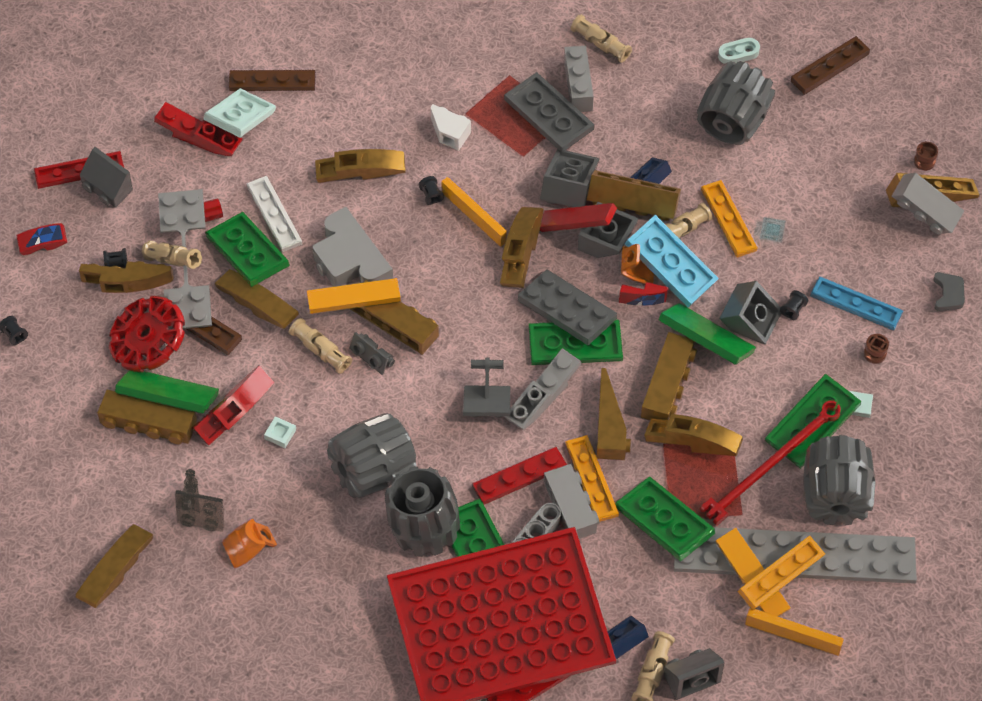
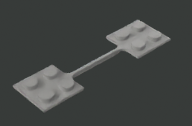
M203 189L158 193L160 232H179L182 236V246L186 248V232L195 229H205ZM184 265V285L181 288L165 289L164 297L171 300L173 305L176 304L183 313L185 319L183 329L212 326L209 285L190 286L188 284L187 266Z

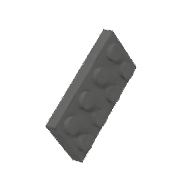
M537 72L504 95V100L562 153L594 130L595 124Z
M548 269L518 294V301L587 345L594 341L617 319L615 311Z

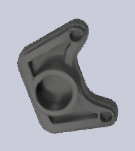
M935 273L933 280L942 288V298L936 301L935 310L947 311L963 308L965 303L964 279L951 274Z

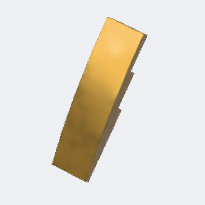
M231 269L215 282L216 287L220 291L233 296L237 303L251 309L255 316L283 329L299 315V312L283 299L260 284L251 287L238 272Z
M133 524L99 561L77 591L75 597L96 608L121 584L124 574L136 563L139 554L152 541L153 534Z

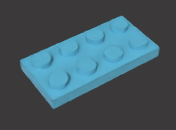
M656 215L624 243L627 247L634 244L640 245L639 259L688 308L719 279Z

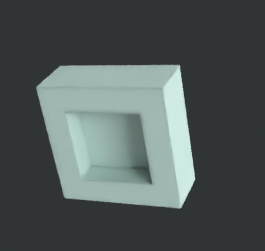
M275 417L265 432L264 438L286 448L296 432V425Z

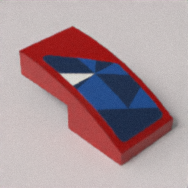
M62 223L40 226L16 235L19 251L23 256L32 254L42 248L47 251L53 250L68 243Z
M646 282L645 288L640 289L622 284L619 303L641 306L661 304L667 300L668 287Z

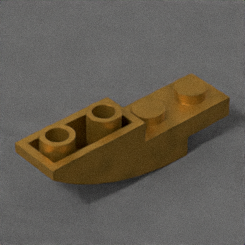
M387 149L346 150L334 152V157L315 160L316 180L318 183L361 176L363 180L406 173L405 154L403 151Z
M521 207L508 233L501 258L504 262L500 280L502 286L524 288L531 251L536 249L543 208Z
M127 261L125 269L118 266H99L93 263L81 264L79 269L81 282L100 284L101 291L106 293H130L149 290L168 284L174 279L172 266L147 264L141 261Z
M671 414L669 420L651 418L644 434L646 442L689 445L691 451L695 453L737 456L743 441L741 435L723 426L699 418Z

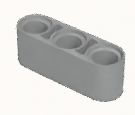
M546 503L541 506L513 542L533 538L534 536L531 535L533 533L544 535L556 532L560 526V508L554 503ZM552 516L554 519L548 520L545 517Z

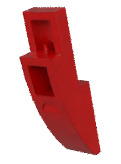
M167 102L163 104L154 118L155 123L173 132L172 137L218 155L232 157L243 139L204 119L200 121Z
M258 365L230 390L220 403L192 427L193 430L207 445H210L224 431L229 430L269 390L274 381Z

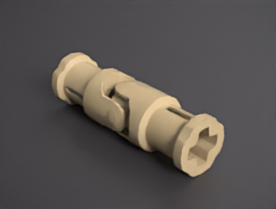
M582 14L574 19L571 31L580 33L585 37V40L594 43L603 52L617 57L620 63H623L632 52L630 45H624L618 41L616 36L604 29H600L599 25L587 21Z
M700 203L695 210L685 212L671 222L672 224L667 223L665 225L680 238L697 229V226L704 221L709 222L712 220V214L704 203Z
M148 241L142 247L143 257L149 261L156 259L159 263L181 267L186 265L191 269L199 267L202 261L201 252L198 249L192 248L187 250L183 246L166 243L157 244L155 241Z
M303 318L297 319L290 327V335L298 337L303 341V345L315 355H318L325 363L329 362L334 366L337 373L342 374L351 365L352 358L350 356H345L338 350V346L329 341L318 330L311 329Z
M661 631L655 632L652 648L647 651L645 662L638 677L639 684L637 690L631 697L633 701H653L652 697L655 688L659 687L664 668L668 662V651L675 641L674 637Z

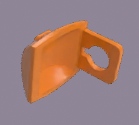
M640 245L623 246L621 275L638 283H653L654 273L639 259Z
M254 519L237 527L222 541L234 568L249 562L266 545L271 547L277 545L270 529L265 525L256 523ZM261 531L267 535L268 539L261 534Z

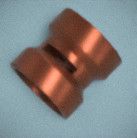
M927 141L921 142L917 146L914 164L918 169L927 171L934 168L938 156L937 146Z
M872 334L867 338L864 349L865 359L873 364H879L885 360L889 341L884 335Z

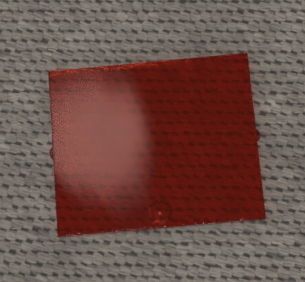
M509 75L473 106L466 115L524 157L546 138L504 100V95L520 84V82Z
M663 444L668 491L701 518L708 519L706 514L711 508L705 513H702L699 508L711 497L716 502H719L739 484L735 456L695 453L691 451L689 445ZM740 496L724 509L728 516L742 515Z

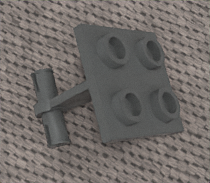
M485 357V360L471 359V369H485V386L464 385L463 416H510L511 386H489L490 369H504V360H490V357Z

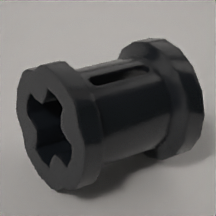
M434 176L425 177L418 184L420 190L426 196L425 202L427 205L442 202L444 199V194L439 190L437 186L438 181Z
M126 248L116 252L103 251L105 266H124L126 268L128 261Z
M793 290L787 303L780 307L781 314L793 321L798 319L800 310L809 301L805 294L797 290Z
M8 316L0 322V332L5 333L9 337L11 345L16 346L27 339V330L19 326L15 316Z

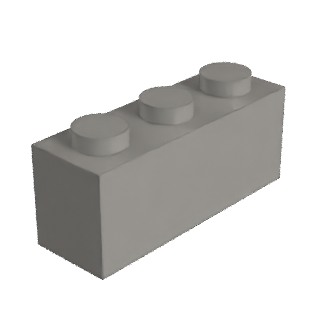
M586 45L565 47L564 66L570 103L580 112L593 111L594 96Z
M917 173L904 174L892 194V197L898 201L897 204L900 207L910 210L914 213L913 216L917 220L928 224L930 230L939 235L952 233L964 213L962 208Z
M569 464L544 472V485L552 503L556 504L561 510L560 521L563 528L575 527L579 539L595 534L599 518L596 511H592L589 506L591 502L587 491H583L580 486L582 481L578 471L574 472L572 465Z

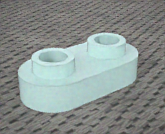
M744 38L725 43L719 48L718 58L723 64L730 61L737 63L739 61L752 60L759 55L760 44L753 38Z

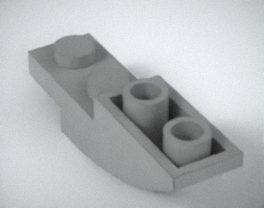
M562 348L537 381L530 383L510 408V416H505V418L522 430L526 429L538 419L568 386V380L579 368L581 361Z

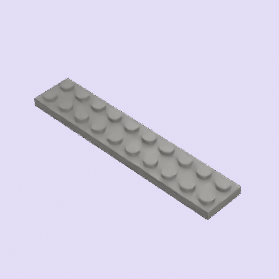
M715 528V534L681 562L674 557V572L737 575L715 542L734 528ZM737 529L764 569L768 568L808 536H811L825 555L796 578L914 584L917 581L915 537Z

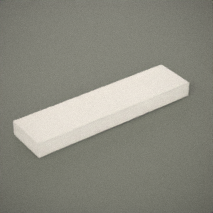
M265 176L246 183L281 252L302 245V240L268 177Z

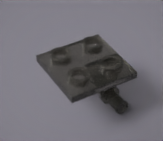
M193 469L186 470L183 491L176 490L177 523L186 527L205 528L211 532H223V499L199 494L195 471Z

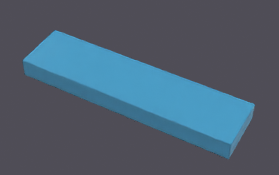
M820 276L810 294L813 298L893 331L903 314L901 309Z

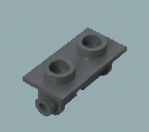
M354 333L349 349L368 363L372 369L383 375L386 365L391 367L395 363L393 355L383 348L377 349L378 344L370 339L367 334Z

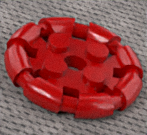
M150 296L149 299L141 298L124 308L125 311L120 317L117 316L114 320L109 334L111 337L109 349L113 359L117 363H121L123 368L134 372H144V369L148 368L153 370L164 365L170 360L169 356L174 351H178L184 338L185 331L183 326L185 325V319L180 308L176 304L173 305L171 300L161 296ZM150 329L148 335L142 337L143 331ZM164 343L167 344L162 351L159 350Z

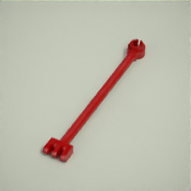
M825 402L819 416L719 502H716L711 497L699 510L705 513L711 508L706 517L710 520L715 515H718L712 522L715 526H718L728 517V513L724 510L821 425L828 421L837 420L840 416V405H837L835 409L837 402ZM834 410H835V414H834V415H828V414H827L828 411H834Z

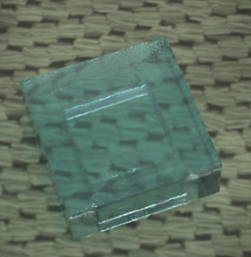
M764 217L760 239L782 243L786 221Z

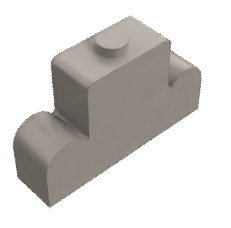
M347 207L326 217L324 222L326 239L313 245V257L321 276L326 275L334 287L342 286L359 276L360 283H363L365 280L372 282L393 279L392 267Z

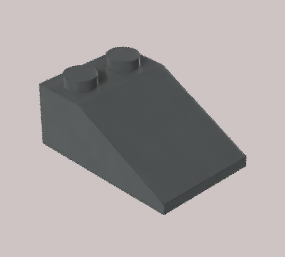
M557 149L544 175L540 199L550 204L566 205L569 208L585 206L591 175L597 170L600 158L567 150L562 153Z

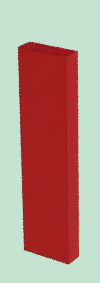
M121 151L106 154L124 167ZM88 157L34 168L38 189L80 181V173Z
M614 203L545 210L539 231L548 232L606 226L610 224L617 207Z

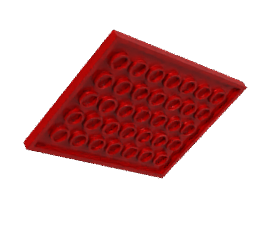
M575 527L387 575L420 701H477L616 664L615 654Z

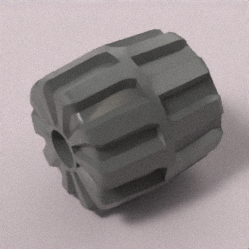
M727 62L717 73L703 95L697 109L698 123L710 136L724 143L742 145L744 142L750 141L765 119L775 97V90L771 88L773 85L771 78H764L761 69L758 67L752 69L746 62Z
M383 413L361 421L332 437L328 442L327 455L328 459L333 462L331 469L335 475L339 476L341 487L343 489L347 488L349 495L353 498H363L386 489L392 485V479L398 473L402 474L408 471L409 468L417 466L416 453L409 434L401 422L389 413Z
M846 435L827 436L820 438L819 441L812 443L808 447L805 456L803 487L805 505L809 515L814 520L819 521L823 519V522L827 525H835L837 522H842L845 526L852 525L854 519L858 518L863 521L868 517V511L873 510L875 471L871 449L865 446L864 441Z
M416 466L409 468L408 471L402 474L398 473L392 479V485L386 488L385 492L387 521L398 545L404 551L407 549L413 550L415 556L423 557L426 552H430L434 556L441 554L445 545H453L457 539V531L460 529L458 502L447 477H441L438 470L431 467L421 469Z

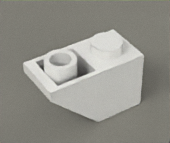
M432 104L431 121L439 142L459 151L471 133V120L465 116L452 113L444 107Z

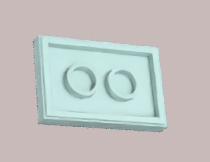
M240 88L204 114V120L238 137H242L272 115L276 106Z

